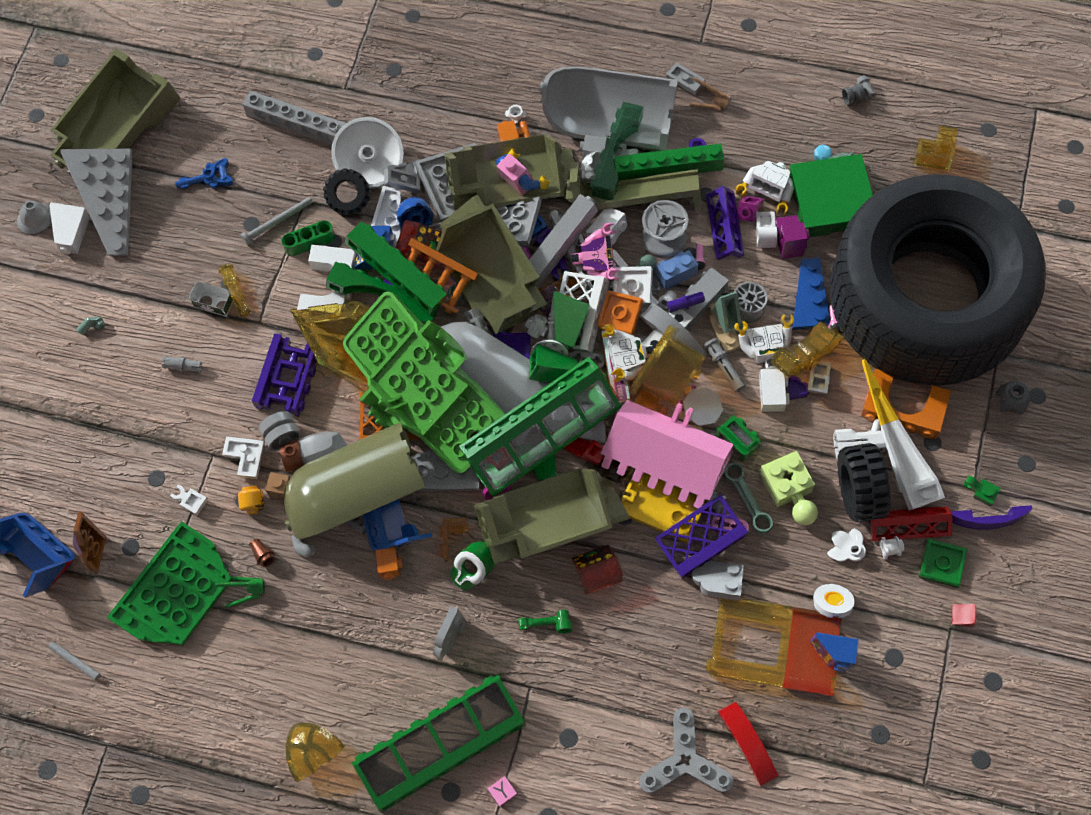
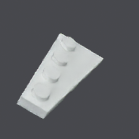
M383 186L371 226L390 225L395 237L393 248L400 251L401 228L397 221V210L401 204V189Z

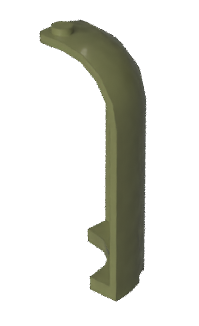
M402 423L394 424L310 461L294 472L286 485L284 505L288 520L285 521L289 531H293L296 538H306L327 531L425 487V481L416 460H411L409 454L412 452Z

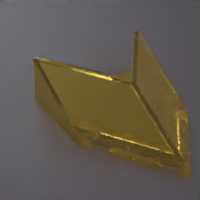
M349 301L346 304L333 303L311 306L308 309L297 310V308L289 309L319 365L366 392L369 388L368 380L344 349L343 341L371 307L359 301Z

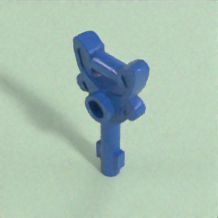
M221 159L215 164L207 163L202 175L188 179L187 177L179 178L180 181L175 182L176 188H189V185L203 181L213 189H216L218 185H232L233 180L227 175L226 170L229 166L228 159ZM218 170L220 172V178L216 177V171Z

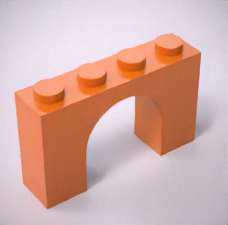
M875 368L873 374L890 403L889 390L893 376ZM932 385L928 392L924 409L916 414H903L897 411L891 403L890 405L906 432H915L922 434L925 438L936 439L941 431L951 390ZM868 389L861 417L874 422L875 419H878L870 389Z

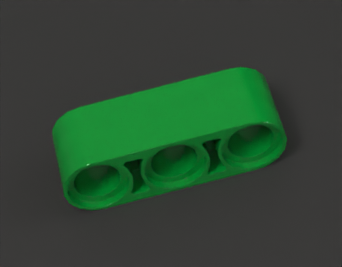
M324 220L287 233L282 237L281 241L285 252L289 256H295L311 250L312 245L323 246L331 243L335 239V232L332 224Z

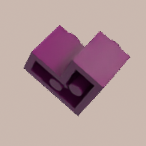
M798 215L776 218L775 227H777V242L781 259L803 256L805 249H807V240L810 239L809 230L805 229L804 222H799Z

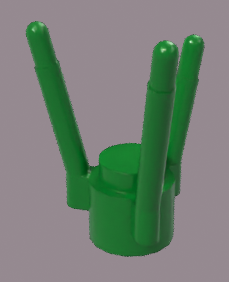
M231 576L232 580L243 582L215 584L216 587H247V593L252 594L251 596L226 604L225 608L253 599H260V594L265 593L264 579L259 577Z

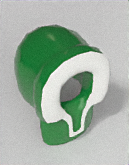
M481 541L471 543L456 556L454 567L450 572V578L460 589L470 590L475 584L481 583L494 569L496 564L486 543ZM467 560L472 561L477 566L478 571L472 574L465 568Z

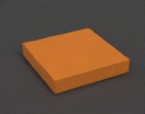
M607 290L596 326L602 328L607 324H611L614 329L633 335L644 302L643 298Z

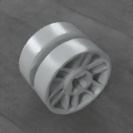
M755 282L740 284L734 292L738 293L741 321L746 323L756 322L765 313L768 300L767 292L760 284Z
M288 411L274 413L264 419L259 425V430L271 451H279L280 445L301 437V432Z

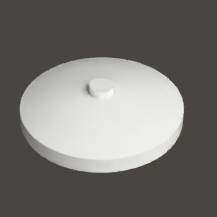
M372 117L353 119L343 125L336 133L331 149L335 170L347 168L359 172L368 182L369 189L384 186V170L387 166L401 164L404 154L403 145L397 132L386 122ZM346 181L348 184L356 187L354 183Z

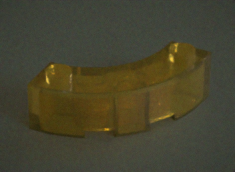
M819 321L811 333L803 340L790 347H780L774 353L770 363L786 376L800 375L802 370H811L816 367L825 354L830 355L843 340L844 336L830 325Z

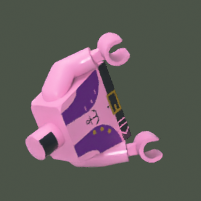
M605 223L601 229L587 237L584 243L581 244L582 253L571 254L572 265L583 264V269L588 275L596 277L598 275L608 280L619 281V278L615 277V273L620 272V270L614 268L612 239L610 235L607 236L608 234L616 233V230L610 231V227L614 223Z

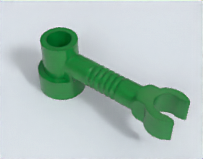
M568 610L557 611V616L518 619L519 630L556 624V630L559 634L573 631Z

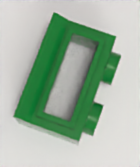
M733 415L717 428L716 436L719 438L722 435L727 442L732 443L733 448L741 454L740 460L743 462L760 447V437L755 431L750 432L746 428L747 424L741 417L737 419Z

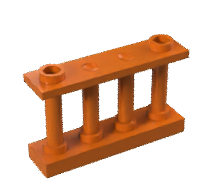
M411 238L408 245L412 246V252L408 261L410 260L414 263L422 252L429 255L427 258L428 262L422 273L429 275L438 261L445 264V270L437 285L444 288L451 272L454 273L456 270L462 273L460 275L462 278L449 302L441 304L444 306L442 310L451 315L453 312L458 313L460 310L455 308V305L467 282H470L471 279L476 280L479 274Z

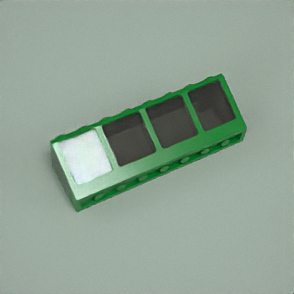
M499 675L487 677L479 687L473 686L467 689L462 697L450 699L446 703L447 706L442 709L436 708L428 713L429 716L427 718L415 720L407 730L395 732L392 735V739L386 742L380 741L373 746L374 749L370 752H362L354 758L355 761L351 763L381 813L526 726L524 719Z

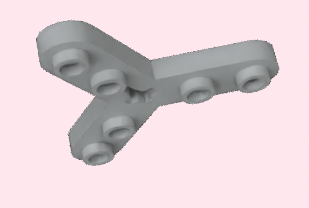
M684 707L677 709L673 716L674 755L641 775L639 779L641 790L645 793H654L686 773L718 792L729 791L733 786L732 775L723 768L696 754L694 715L692 711ZM682 755L690 757L688 766L686 764L675 766L682 760Z

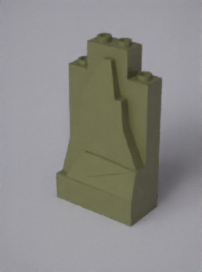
M115 48L51 128V131L55 134L54 138L60 143L50 155L55 159L54 163L58 167L68 169L62 157L61 149H128L143 130L149 127L154 128L172 110L181 97L169 81L156 73L152 76L135 65L128 55Z

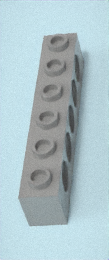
M249 91L242 104L248 117L332 145L336 133L345 125L342 121L253 91Z

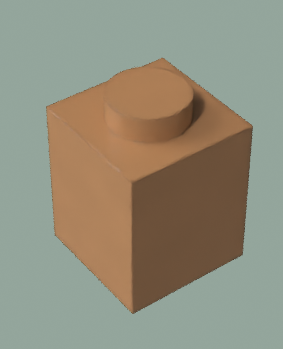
M270 472L265 488L268 496L284 500L286 485L290 480V476Z

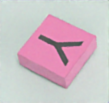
M505 776L488 788L500 807L517 795Z

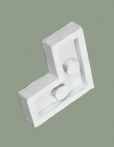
M226 437L222 455L228 458L240 459L237 472L238 477L258 479L265 442Z

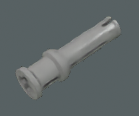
M716 337L705 343L704 349L709 351L712 361L719 365L734 391L739 392L745 388V384L727 358V351H724L720 346L719 339Z

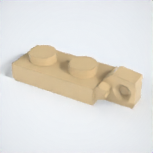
M716 302L710 304L709 312L711 315L708 317L710 320L709 324L715 336L719 339L720 346L727 353L740 349L741 346L736 331L724 333L712 311Z

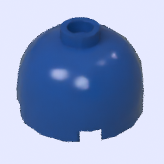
M412 197L404 200L399 205L397 221L402 231L408 234L416 231V234H418L420 225L429 228V225L433 223L434 213L425 200Z

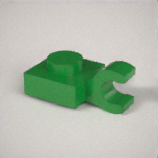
M970 475L962 485L975 492L973 498L990 507L993 505L1001 489L985 479H982L979 483L976 478Z

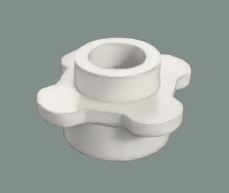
M512 105L505 112V116L514 120L515 124H517L521 118L526 117V112L522 110L521 106Z

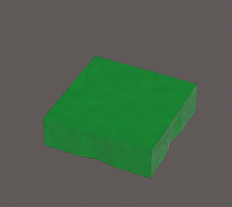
M862 154L790 164L789 177L794 185L792 196L797 205V215L799 222H804L805 229L809 230L810 237L845 231L856 211L873 196Z

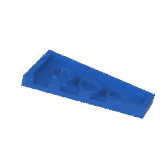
M820 257L801 259L792 330L829 328L830 319Z

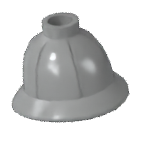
M37 201L25 202L20 209L17 219L20 231L25 234H36L48 228L52 223L50 206Z

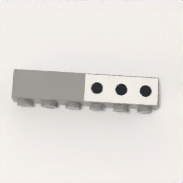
M712 267L700 275L699 281L695 285L692 284L685 295L703 292L705 302L691 306L689 309L684 308L672 313L669 310L667 311L687 331L705 314L710 307L709 305L715 303L728 288L729 280ZM656 328L651 329V333L641 339L642 347L653 346L655 356L646 359L655 366L674 347Z

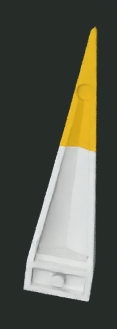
M862 360L898 488L903 493L908 509L912 510L945 498L938 478L899 421L867 360Z

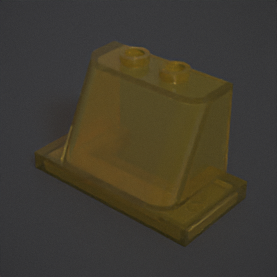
M674 324L669 325L628 391L636 395L644 388L677 406L682 396L686 397L690 392L692 380L699 378L702 373L700 368L707 357L676 338L675 336L680 328Z

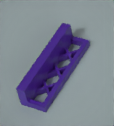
M722 186L706 194L715 256L718 260L729 255L740 258L744 256L735 194L734 191ZM719 195V200L714 205L713 198ZM721 210L722 215L720 219L716 221V215L718 211ZM721 226H723L724 232L720 238L718 232ZM725 242L727 250L721 252V247Z

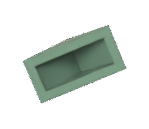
M733 292L719 297L712 311L724 333L734 331L736 323H738L739 329L742 328L738 293Z

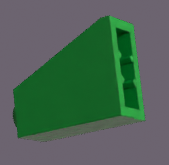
M554 291L555 341L563 344L568 350L569 347L574 348L590 305Z
M537 344L530 356L529 379L551 383L579 364V361L541 344Z

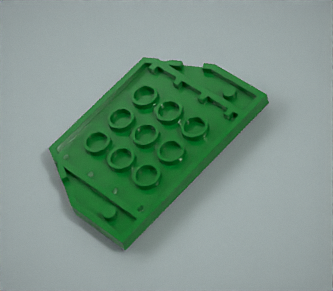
M181 521L107 618L139 641L184 646L227 588L216 587L215 584L232 582V578L214 543Z

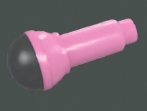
M830 305L829 329L832 332L840 331L837 324L838 321H836L833 313L834 310L832 305Z

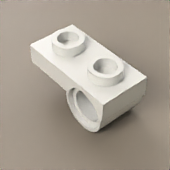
M757 212V248H776L777 227H775L774 212Z

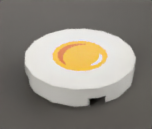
M825 584L818 587L814 592V607L827 617L833 618V616H838V618L848 616L853 610V595L840 585Z

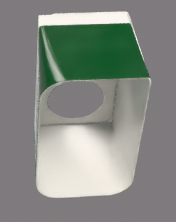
M203 282L195 283L189 295L195 308L227 317L234 301L228 290ZM204 296H209L212 298V304L209 306L199 303L200 299ZM220 301H226L223 311L216 308Z

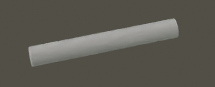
M54 641L50 643L49 649L96 681L100 677V673Z

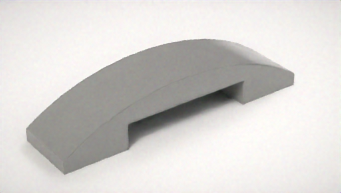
M651 303L639 316L652 329L656 328L682 353L681 357L693 368H696L707 356L696 339L676 319L656 304Z

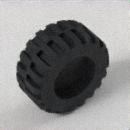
M872 443L843 447L837 457V471L841 496L849 518L855 522L885 518L890 512L891 495L889 477L880 449Z

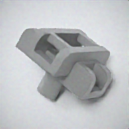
M478 308L464 312L467 319L464 322L477 326L490 334Z

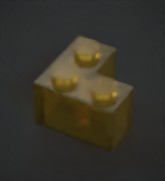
M939 126L935 140L919 138L915 148L913 165L949 171L954 160L958 128Z

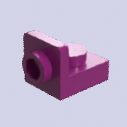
M748 195L739 201L738 219L755 222L757 211L764 205V199Z

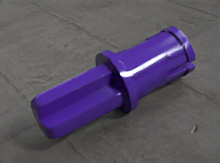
M703 292L688 296L682 295V298L668 301L667 306L670 313L684 308L689 309L691 306L705 302V296Z

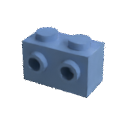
M689 250L680 252L674 258L663 260L656 266V277L663 289L667 290L696 276L698 263Z

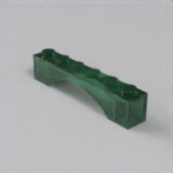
M623 102L621 108H617L616 122H612L610 129L612 133L606 138V149H602L600 155L601 163H597L595 169L596 176L595 178L592 177L590 182L593 197L614 200L619 180L613 163L614 155L623 141L638 132L643 119L644 106Z

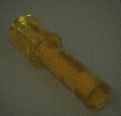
M228 263L220 266L218 273L222 275L223 284L229 289L241 317L248 316L251 310L239 286L240 279L234 273L233 264Z

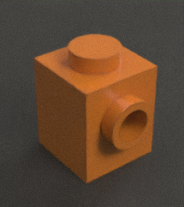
M396 548L376 550L377 568L380 578L391 580L395 579L396 576H400L403 562L402 557H398Z

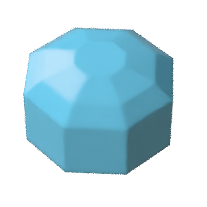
M819 145L814 151L815 160L829 159L832 156V150L827 145Z

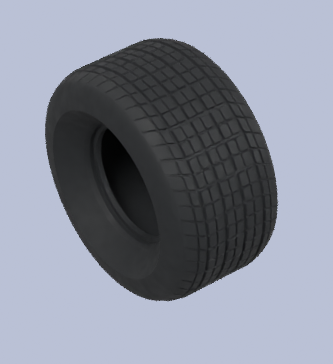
M943 174L915 176L893 183L889 187H885L878 191V193H875L856 211L849 221L842 236L831 274L830 298L832 309L834 310L835 319L838 321L837 324L847 342L863 359L867 360L876 369L890 374L896 379L920 385L941 386L957 384L977 378L992 370L1004 361L1017 346L1036 315L1043 298L1046 283L1045 258L1040 240L1032 224L1013 202L998 191L980 182L960 176ZM916 251H936L947 254L962 263L971 273L976 283L978 300L968 307L955 311H935L924 308L911 301L900 290L893 276L892 264L899 258Z

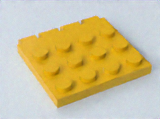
M643 472L639 482L633 481L631 478L625 490V493L631 497L623 495L621 499L630 519L662 533L698 509L694 507L698 495L690 492L687 500L682 502L678 499L682 488L674 485L671 494L666 495L663 493L666 481L661 479L658 480L656 487L652 489L647 486L651 475ZM701 513L696 516V519H695V523H696V524L698 523V521H699V519H700V517H701ZM680 526L678 534L690 537L692 526ZM677 538L678 540L688 544L689 539Z

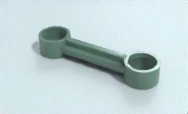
M735 462L728 464L724 471V479L727 483L735 486L753 518L752 528L754 532L759 535L768 534L773 525L772 517L767 513H763L743 479L744 468L742 465ZM732 468L738 469L741 472V476L738 479H732L728 476L727 471ZM759 518L766 519L769 522V528L765 530L759 529L755 524L756 520Z

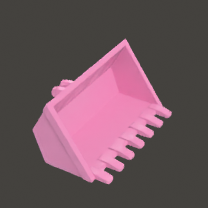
M626 400L617 413L607 441L603 446L601 454L605 455L602 467L608 469L612 460H617L620 462L617 474L623 476L627 467L631 466L635 468L632 477L633 481L639 482L643 472L651 475L648 487L654 489L658 480L661 479L666 481L663 490L664 494L670 495L675 485L682 488L678 498L680 501L685 502L691 492L698 495L694 507L698 509L702 507L705 499H711L733 454V444L689 426L688 424L694 411L693 408L687 410L683 422L677 420L682 410L681 403L677 404L673 416L670 418Z

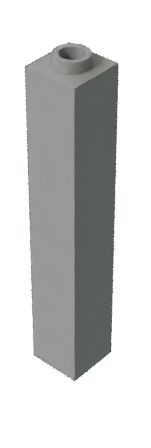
M580 194L530 258V263L540 277L536 284L537 288L540 287L597 213L596 202L591 197H584Z

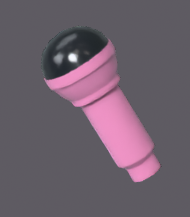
M701 243L697 244L695 260L698 263V270H702L706 266Z

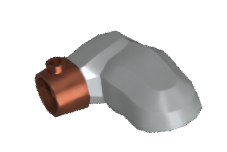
M322 432L280 445V453L285 471L295 472L306 463L347 445L338 432Z

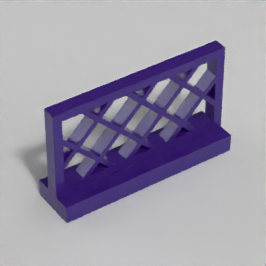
M720 494L656 536L655 540L680 578L683 579L697 567L703 566L706 562L748 536V531ZM718 501L724 506L723 514L711 512L712 506ZM700 513L708 515L707 524H696V516ZM710 516L722 517L720 528L709 526ZM724 519L734 520L737 526L732 530L723 529ZM680 526H692L690 537L678 534ZM694 526L705 528L704 539L692 537ZM708 529L720 531L717 540H706ZM667 535L675 537L673 548L664 546L661 539ZM677 538L689 539L687 550L676 548ZM691 540L703 542L702 550L699 552L689 551ZM675 551L686 553L685 561L679 565L673 559Z

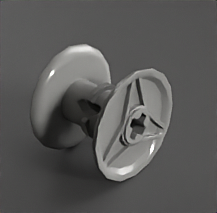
M661 200L650 204L642 217L644 227L641 235L642 244L648 252L655 256L671 257L679 253L685 246L687 240L686 229L689 222L688 214L681 205L674 201Z

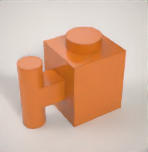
M514 120L503 121L497 124L499 140L505 141L529 137L530 133L527 122L521 121V128L516 129Z

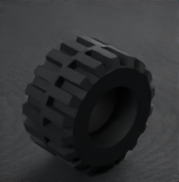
M347 168L338 169L335 173H331L328 180L326 179L323 196L327 205L335 212L343 215H355V213L361 212L367 206V202L370 200L369 195L371 194L369 184L359 172ZM345 181L354 183L358 190L356 198L349 203L340 201L336 194L338 186Z

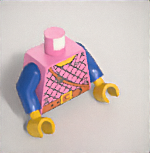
M514 148L508 154L496 160L499 176L521 196L530 190L539 188L546 190L551 182L546 180L545 176H541L539 181L533 180L526 167L517 160L520 154H516Z

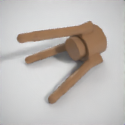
M696 77L693 78L694 81L716 94L713 100L716 105L690 103V106L716 109L718 111L721 108H727L731 98L730 95L720 92Z

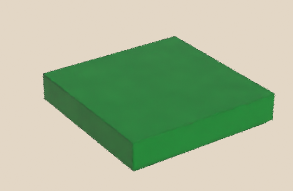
M928 538L925 544L919 578L959 588L967 549Z

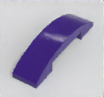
M1032 505L1015 506L1010 508L1007 515L973 517L972 510L952 511V523L970 529H998L1022 520L1033 508Z

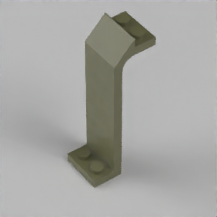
M571 162L570 170H567L566 199L572 203L580 194L584 197H591L596 202L595 205L598 210L689 197L690 205H694L695 212L702 211L698 169L599 184H587L581 179L578 162Z

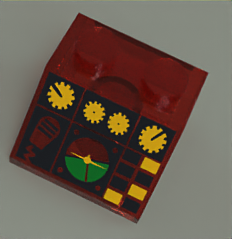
M405 220L395 248L408 260L412 252V246L408 245L411 238L436 250L442 232L421 223ZM422 252L421 255H418L414 264L426 266L429 255Z
M609 544L572 557L585 595L623 581L622 570Z

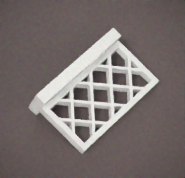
M564 271L560 293L564 295L570 294L572 298L576 299L572 292L581 287L585 294L577 298V300L581 301L587 297L590 301L585 323L580 330L582 333L579 332L581 337L579 346L574 345V348L570 349L593 353L599 328L596 324L610 282L603 276L597 275L596 277ZM575 277L578 283L569 288L567 285L568 278ZM588 280L594 281L593 288L586 291L583 284Z

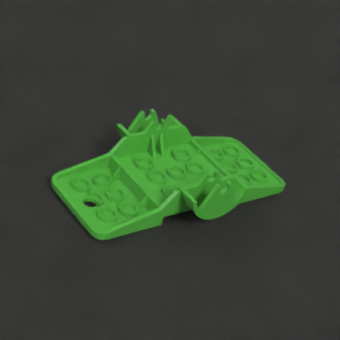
M384 292L344 338V349L368 379L369 388L359 399L361 402L371 406L368 415L375 417V422L385 428L401 422L404 429L406 428L421 438L453 471L457 473L467 472L471 466L459 446L469 440L474 432L479 433L506 413L475 380H471L460 368L467 359V355L460 344L434 322L428 320L423 325L398 296L392 292Z

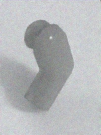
M295 535L291 536L294 550L298 555L303 557L315 555L316 549L313 545L304 544L302 538H296Z

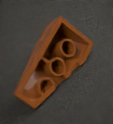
M78 512L73 531V547L87 568L94 574H98L107 536L82 512Z

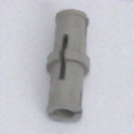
M164 356L162 362H165L164 364L162 363V368L178 369L179 372H184L185 370L198 373L202 370V367H200L202 361L187 360L185 357L172 358Z

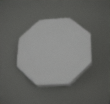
M708 387L691 389L682 402L685 416L689 408L694 409L690 421L697 426L715 424L723 412L720 396Z

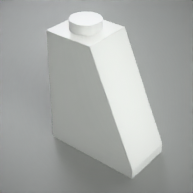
M51 202L50 213L54 243L64 254H78L90 219L89 213L84 207Z

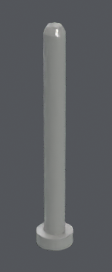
M306 198L247 234L243 232L240 234L246 245H249L251 243L250 240L309 206L313 200Z

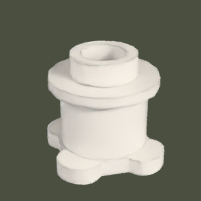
M897 536L894 539L888 540L885 537H881L880 548L883 559H888L887 556L897 554L901 556V552L904 551L903 540H899Z

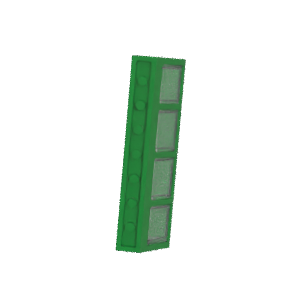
M587 357L461 444L459 448L474 473L494 497L619 410L622 406L599 367L590 357Z

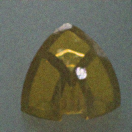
M312 723L293 724L286 740V759L294 780L299 782L314 774L323 763H329L335 758L345 745L333 733L321 726Z

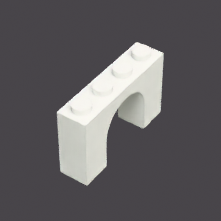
M312 245L308 262L313 270L331 271L335 261L346 263L350 268L355 269L356 253L352 249ZM334 291L326 296L300 294L297 312L301 319L344 324V319L349 314V306L347 305L348 301L352 299V293L342 295Z

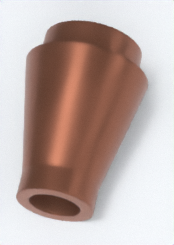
M259 538L250 542L249 546L258 565L265 568L274 563V552L263 544Z

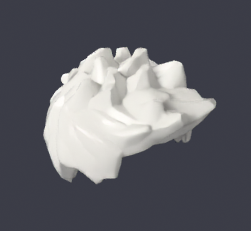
M599 151L587 155L582 161V179H586V182L593 184L608 178L611 168L607 155Z

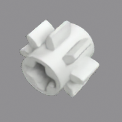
M537 314L534 317L528 318L525 327L528 328L527 333L535 338L544 337L549 329V326L546 325L547 319Z

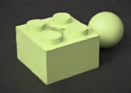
M795 451L762 465L759 474L776 507L793 501L795 505L792 510L794 520L800 525L814 523L818 517V509L813 502L805 500L803 496L812 493L815 484L798 452Z

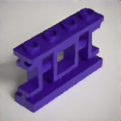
M274 333L252 403L255 408L262 410L263 407L269 410L272 401L286 404L285 411L299 417L300 412H303L305 408L304 399L306 394L308 395L310 392V381L316 374L315 365L317 360L319 361L321 358L322 350H320L316 342H313V344L307 342L305 350L290 347V338H283L281 334ZM282 350L285 354L291 355L289 361L280 359ZM298 356L308 358L306 366L296 363ZM283 367L298 370L294 383L279 381ZM271 384L273 387L280 388L278 395L268 393ZM287 390L297 392L295 400L285 397Z

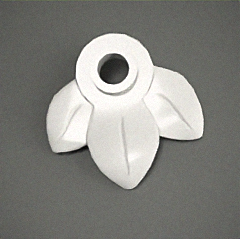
M855 528L849 534L843 531L833 532L832 541L835 547L827 553L828 556L839 562L848 559L857 562L863 559L866 551L863 545L864 538L862 533ZM853 549H858V550H859V551L856 552V553H853V552H852Z

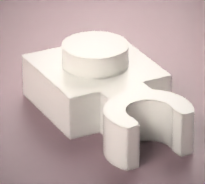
M177 485L176 487L181 493L177 496L171 493V497L175 501H181L179 505L182 508L198 516L208 501L207 497L191 488L186 493V490L181 485Z

